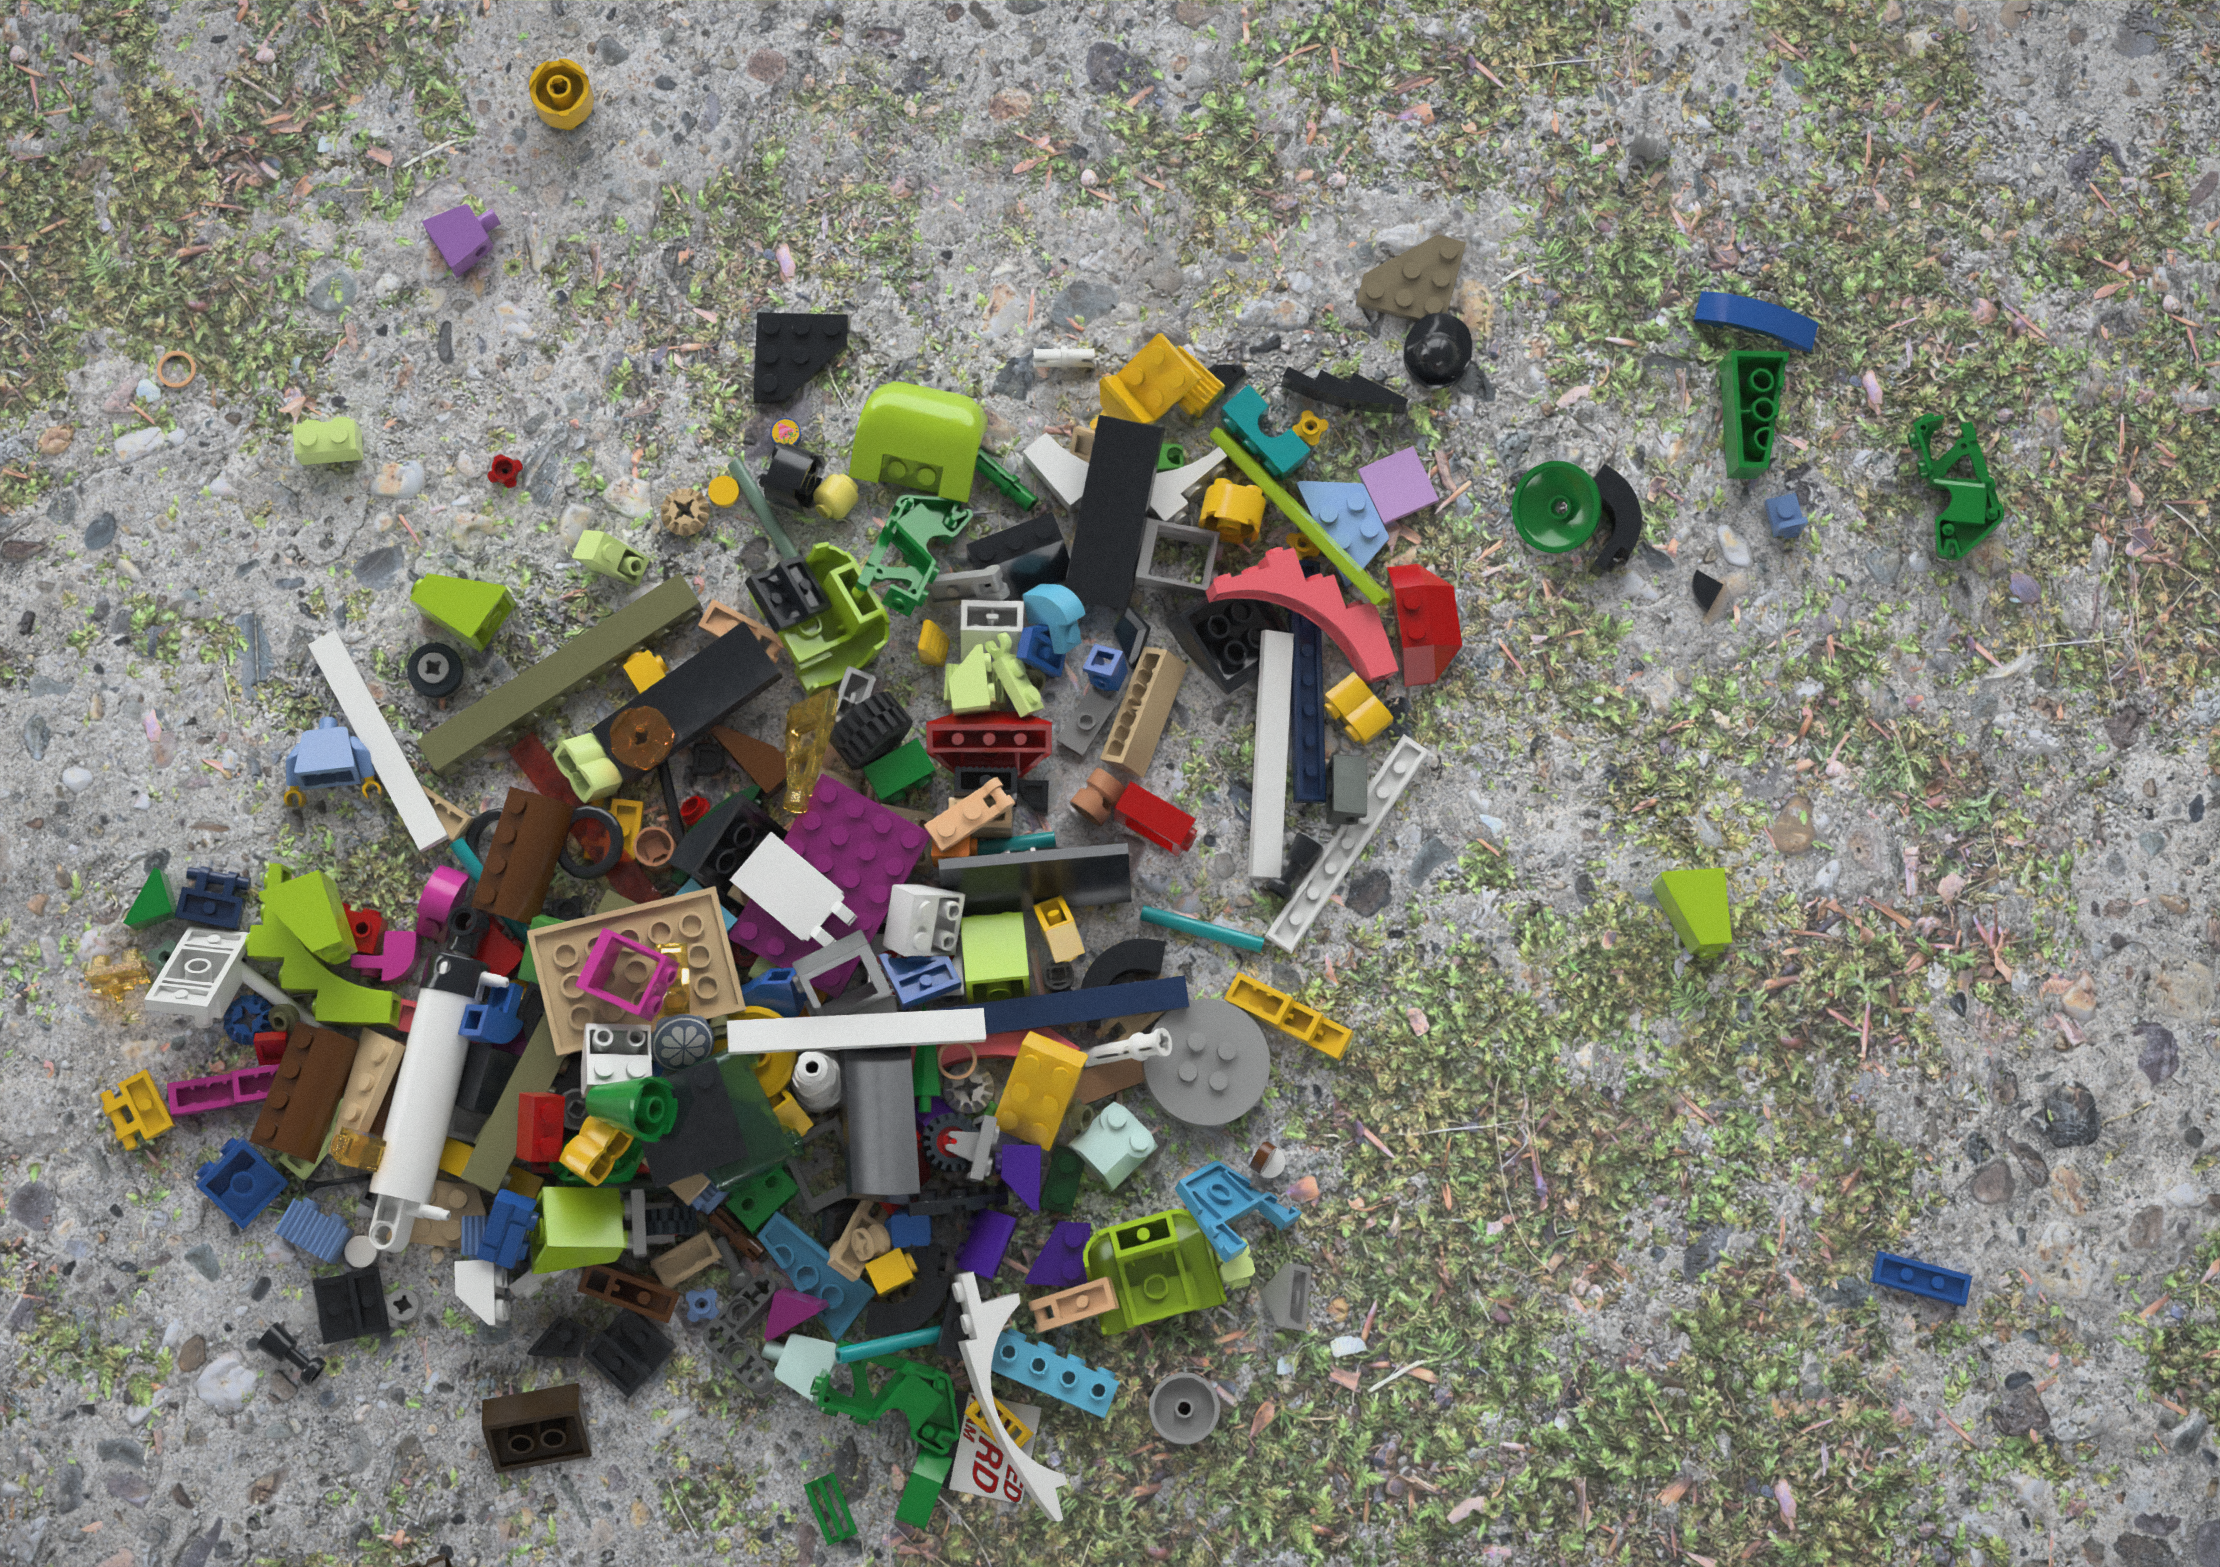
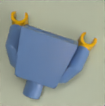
M333 717L321 718L319 720V729L307 730L302 733L300 743L295 745L286 758V785L290 786V790L285 793L283 799L284 803L289 807H292V797L295 794L299 797V807H304L307 802L306 795L299 791V786L301 790L353 785L361 784V778H364L365 784L363 785L362 792L366 798L370 799L367 789L371 785L377 786L379 796L383 793L381 785L373 777L376 772L371 762L370 751L358 737L350 736L347 727H338V721Z

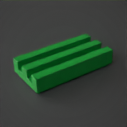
M834 1472L804 1484L828 1546L859 1533ZM829 1481L850 1529L845 1532L824 1484ZM817 1486L838 1534L834 1537L831 1535L813 1488Z

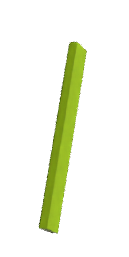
M1215 427L1209 434L1210 439L1263 490L1266 496L1374 605L1385 606L1392 599L1226 429Z

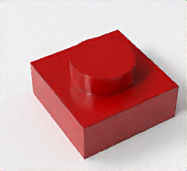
M287 1031L255 1033L253 1042L259 1066L281 1063L289 1042Z

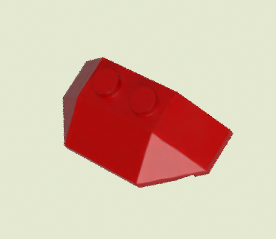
M1419 564L1387 567L1404 687L1434 684L1463 646L1454 586Z
M991 711L954 716L952 713L926 722L927 754L935 758L954 775L957 766L960 768L963 766L966 768L970 766L972 768L976 766L981 768L984 766L986 769L989 766L992 769L995 766L998 769L1001 767L1012 769L1015 766L1018 769L1017 778H1022L1044 758L1046 759L1052 754V722L1033 715L1020 718L1017 711Z

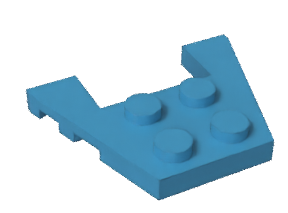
M1215 1160L1179 1180L1175 1191L1221 1259L1227 1263L1243 1254L1248 1245L1228 1225L1257 1209L1282 1231L1297 1222L1302 1212L1293 1206L1288 1210L1276 1202L1277 1196L1269 1191L1265 1194L1260 1193L1249 1186L1251 1180Z

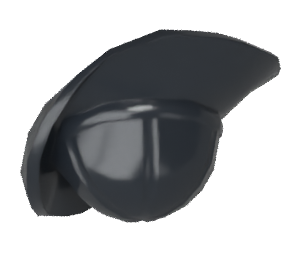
M1432 313L1422 317L1414 324L1406 337L1403 361L1407 372L1414 381L1428 389L1450 387L1462 378L1472 358V338L1468 327L1451 314Z

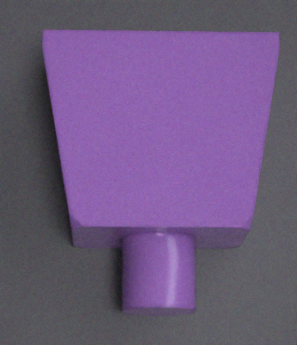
M468 204L422 221L428 235L456 278L460 277L492 250L494 246L487 232L501 225L492 208L476 217Z

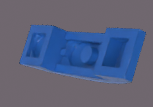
M1701 291L1693 320L1723 329L1724 325L1775 338L1782 340L1781 345L1809 353L1812 351L1819 324L1802 314L1772 303L1739 295Z

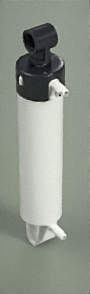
M466 905L454 908L448 917L447 925L451 933L446 950L452 953L431 951L427 955L419 987L421 989L369 1188L370 1193L378 1194L369 1230L370 1244L376 1249L391 1253H399L407 1247L415 1217L438 1221H447L451 1217L450 1211L429 1204L471 1040L458 1035L466 1004L480 1005L483 1001L486 986L497 988L509 986L508 978L490 973V965L470 958L477 957L480 941L487 936L490 930V922L485 914ZM472 918V924L466 930V923L469 919ZM391 1230L392 1238L390 1242L387 1243L386 1236L388 1232Z

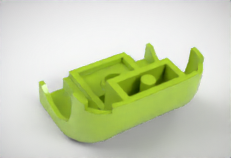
M892 381L891 383L881 385L870 394L862 409L855 434L848 477L873 483L884 481L938 493V497L968 503L972 495L973 478L979 449L988 428V416L984 413L982 407L974 402L972 398L965 395L905 382Z
M829 542L814 545L805 560L831 602L832 608L802 624L777 633L796 666L794 673L808 697H812L840 684L847 666L861 671L864 670L883 651L890 636V619L871 585H869L865 592L859 591L855 587L862 572L857 561L849 551L846 553L836 546L829 545ZM749 591L748 594L752 599L754 605L756 606L757 610L759 611L761 617L763 618V620L766 619L758 604L756 603L754 597L752 596L751 592Z
M1182 1208L1167 1210L1107 1227L1096 1232L1087 1242L1083 1251V1262L1088 1283L1104 1277H1111L1120 1307L1097 1315L1103 1338L1133 1330L1134 1327L1227 1303L1211 1242L1188 1210H1183Z

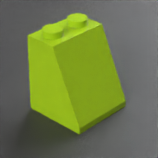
M427 573L424 579L420 578L416 581L410 592L412 595L409 598L420 614L479 653L483 652L517 604L508 589L503 585Z
M1725 868L1663 871L1651 882L1653 892L1690 955L1699 954L1700 959L1716 958L1718 953L1724 952V949L1732 943Z
M319 869L258 892L259 898L312 953L326 962H331L332 964L342 963L350 959V954L358 952L335 881Z
M1003 912L996 915H972L961 918L960 925L968 1005L1031 996L1023 912Z
M542 1187L536 1198L537 1204L534 1210L540 1213L534 1231H529L532 1274H543L617 1261L623 1249H626L628 1245L627 1230H623L622 1224L625 1216V1203L623 1200H620L619 1188Z

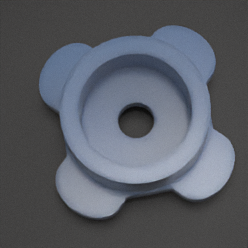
M708 1288L704 1292L690 1290L686 1294V1300L689 1302L687 1317L690 1321L697 1322L701 1318L713 1320L719 1314L715 1301L718 1297L716 1290ZM701 1302L705 1303L704 1308H700L699 1304Z

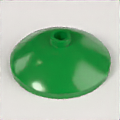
M1549 461L1529 470L1518 483L1512 499V517L1520 536L1532 547L1547 553H1565L1583 545L1594 533L1601 516V496L1595 481L1584 469L1565 461ZM1563 502L1567 504V511L1565 513L1560 511V505Z

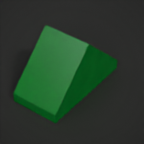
M155 867L153 868L126 916L124 924L137 931L175 918L177 906L167 874Z

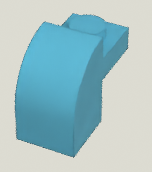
M1039 584L1023 594L1028 624H1045L1049 626L1054 654H1065L1082 643L1077 620L1086 615L1081 601L1071 590L1056 584Z

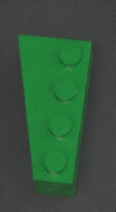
M1731 350L1720 361L1727 479H1757L1769 467L1775 434L1774 425L1779 413V398L1784 385V371L1790 352Z

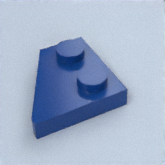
M1037 624L1024 627L1018 643L1016 658L1051 677H1061L1066 653L1054 654L1049 626Z

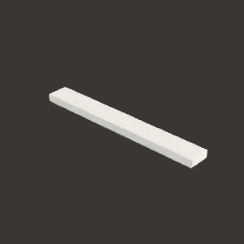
M334 630L308 644L356 735L370 751L371 762L420 852L423 853L450 838L337 631Z
M1272 630L1261 631L1248 877L1265 879L1281 877L1294 638L1293 633Z
M1405 734L1402 736L1367 787V816L1365 818H1358V824L1356 825L1342 824L1264 938L1291 955L1429 754V750Z
M984 1008L734 1020L727 1021L728 1055L977 1043L986 1041Z

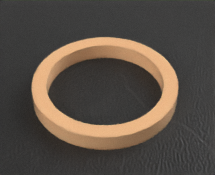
M172 351L160 359L157 366V374L166 386L182 388L190 384L194 379L196 365L187 353ZM174 356L185 357L191 364L189 377L181 383H170L162 375L164 363Z
M957 1043L967 1047L973 1057V1063L969 1071L959 1076L947 1073L941 1064V1057L945 1049L955 1044H944L937 1055L938 1068L945 1077L952 1080H962L973 1073L977 1064V1056L973 1047L968 1043Z

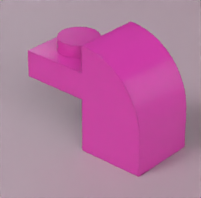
M442 864L437 868L428 880L421 895L416 911L419 914L415 932L445 944L450 936V930L447 925L450 912L454 908L461 906L465 900L470 878L469 874Z
M385 931L383 956L351 955L350 968L360 972L359 976L364 978H378L379 973H382L381 981L387 986L400 984L409 979L419 966L422 936L417 932Z

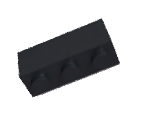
M1053 512L966 544L967 555L973 570H982L991 565L1000 566L1003 573L1001 579L1010 590V595L1000 601H1013L1021 598L1023 594L1039 584H1058L1066 581L1070 558ZM990 583L984 584L985 587H991Z

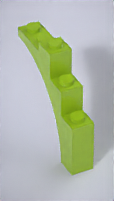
M269 863V870L264 876V889L292 880V870L282 863ZM265 903L262 904L260 916L263 925H250V934H247L245 938L247 956L258 962H283V966L280 967L278 973L279 983L283 990L291 994H317V998L313 1000L312 1013L316 1022L324 1026L399 1028L401 996L392 991L374 990L342 979L330 970L317 955L312 953Z

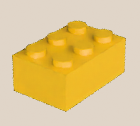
M1029 1031L1021 1044L994 1116L997 1117L996 1126L1000 1127V1131L1033 1145H1040L1041 1148L1050 1151L1059 1134L1066 1111L1069 1108L1089 1055Z

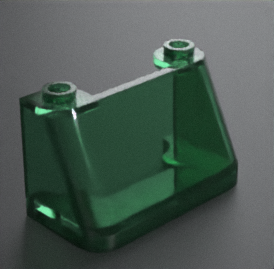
M727 1047L684 1069L716 1059L720 1065L750 1157L707 1171L713 1184L721 1192H734L745 1190L806 1153L802 1147L804 1142L801 1134L795 1128L791 1129L786 1125H781L754 1072L758 1068L760 1055H728Z

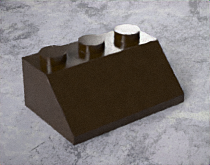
M579 1383L482 1400V1430L495 1474L592 1456L586 1408Z

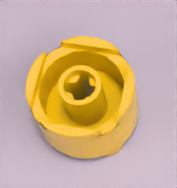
M563 58L559 59V61H546L534 70L529 80L530 97L538 116L543 122L555 128L572 130L587 119L593 108L594 95L588 77L579 64Z
M1225 478L1215 479L1214 484L1209 486L1205 492L1198 523L1199 528L1203 529L1205 527L1208 530L1220 532L1219 540L1227 543L1243 544L1244 538H1251V542L1256 541L1259 537L1266 506V500L1262 496L1263 490L1255 485L1244 487L1233 484Z

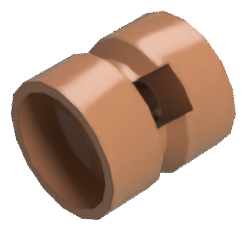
M1097 767L1086 780L1087 788H1080L1070 800V804L1087 820L1101 827L1112 814L1110 807L1116 806L1126 788L1109 773Z
M651 826L637 834L633 850L636 858L645 870L652 874H663L674 868L668 863V860L676 850L677 845L668 831L661 827Z

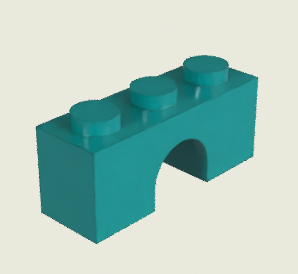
M1248 384L1222 407L1221 423L1231 434L1235 432L1243 440L1241 444L1250 455L1254 456L1256 454L1263 461V468L1273 478L1277 476L1283 482L1309 459L1311 449L1291 428L1278 437H1268L1260 431L1258 424L1268 416L1269 405Z

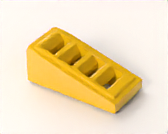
M925 619V621L923 620L917 647L921 664L944 667L950 639L932 620Z
M993 1396L996 1411L1000 1410L1003 1413L1000 1416L1002 1425L1007 1419L1012 1422L1006 1430L1008 1435L1011 1436L1017 1428L1022 1431L1014 1440V1443L1021 1449L1034 1433ZM975 1399L965 1410L964 1414L997 1443L991 1429L986 1425L987 1420L983 1415L981 1419L976 1416L981 1408L977 1399Z

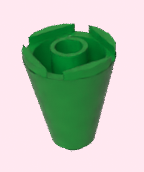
M657 1076L596 1085L590 1089L585 1101L587 1112L591 1117L644 1142L660 1141L658 1138L662 1134L667 1135L671 1131L677 1116L678 1102L676 1098H672L670 1090L674 1089L672 1084L665 1078Z

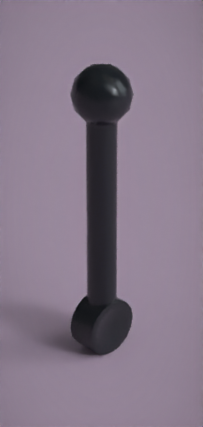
M360 1174L358 1176L319 1182L308 1180L305 1182L304 1188L307 1192H314L316 1188L369 1181L371 1175Z

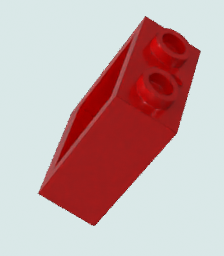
M1130 781L1114 808L1115 821L1179 857L1182 850L1188 852L1197 837L1195 836L1198 831L1195 829V818Z

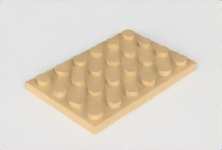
M716 887L527 931L556 1057L583 1050L586 1023L651 1025V1034H653L657 1022L663 1017L690 1014L702 1016L707 1021L717 1016H727L746 1011ZM603 927L680 963L677 968V977L673 984L668 987L663 997L662 1008L654 1016L652 1022L575 986ZM623 946L602 990L638 1006L659 962Z

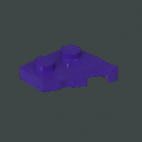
M1059 1221L1025 1278V1284L1076 1287L1086 1284L1087 1276L1083 1262V1251L1090 1240L1091 1223Z

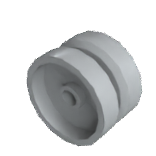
M1179 1372L1167 1376L1155 1387L1149 1399L1148 1415L1152 1427L1161 1438L1172 1444L1190 1445L1202 1441L1214 1430L1219 1419L1220 1402L1216 1390L1206 1379L1195 1373ZM1182 1402L1190 1405L1191 1409L1187 1415H1182L1178 1411V1406Z

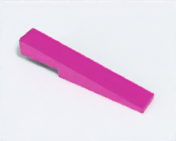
M280 1064L231 1071V1074L167 1083L171 1116L177 1118L265 1102Z

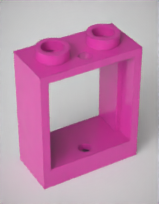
M603 927L575 986L652 1022L654 1016L662 1008L663 997L668 987L673 984L677 977V968L680 963ZM623 946L659 962L638 1006L602 990Z

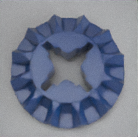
M254 994L240 995L239 998L230 1003L223 1015V1028L235 1042L242 1045H254L255 1033L271 1032L273 1029L269 1022V1011L272 1007L265 999ZM245 1009L251 1015H261L252 1020V1032L246 1024L238 1023L245 1018Z

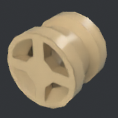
M880 1223L871 1225L868 1230L865 1228L856 1229L851 1236L852 1248L859 1260L871 1259L874 1254L882 1256L890 1251L889 1233Z

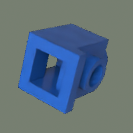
M1095 643L1082 668L1083 672L1088 673L1090 684L1104 691H1119L1128 673L1123 651ZM1104 658L1112 660L1111 663L1104 662Z

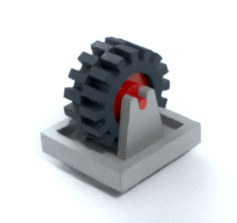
M947 1113L932 1119L925 1126L923 1136L920 1137V1142H922L920 1150L926 1157L924 1158L925 1161L931 1163L932 1168L942 1170V1172L962 1170L960 1182L974 1184L983 1181L984 1176L988 1177L992 1166V1158L988 1157L991 1145H996L1000 1132V1127L996 1126L997 1117L983 1115L972 1121L971 1119L964 1118L965 1115Z
M644 1189L631 1190V1198H625V1220H631L632 1230H627L628 1245L626 1252H633V1260L646 1259V1245L675 1243V1238L697 1235V1216L694 1207L679 1208L674 1207L673 1203H645Z

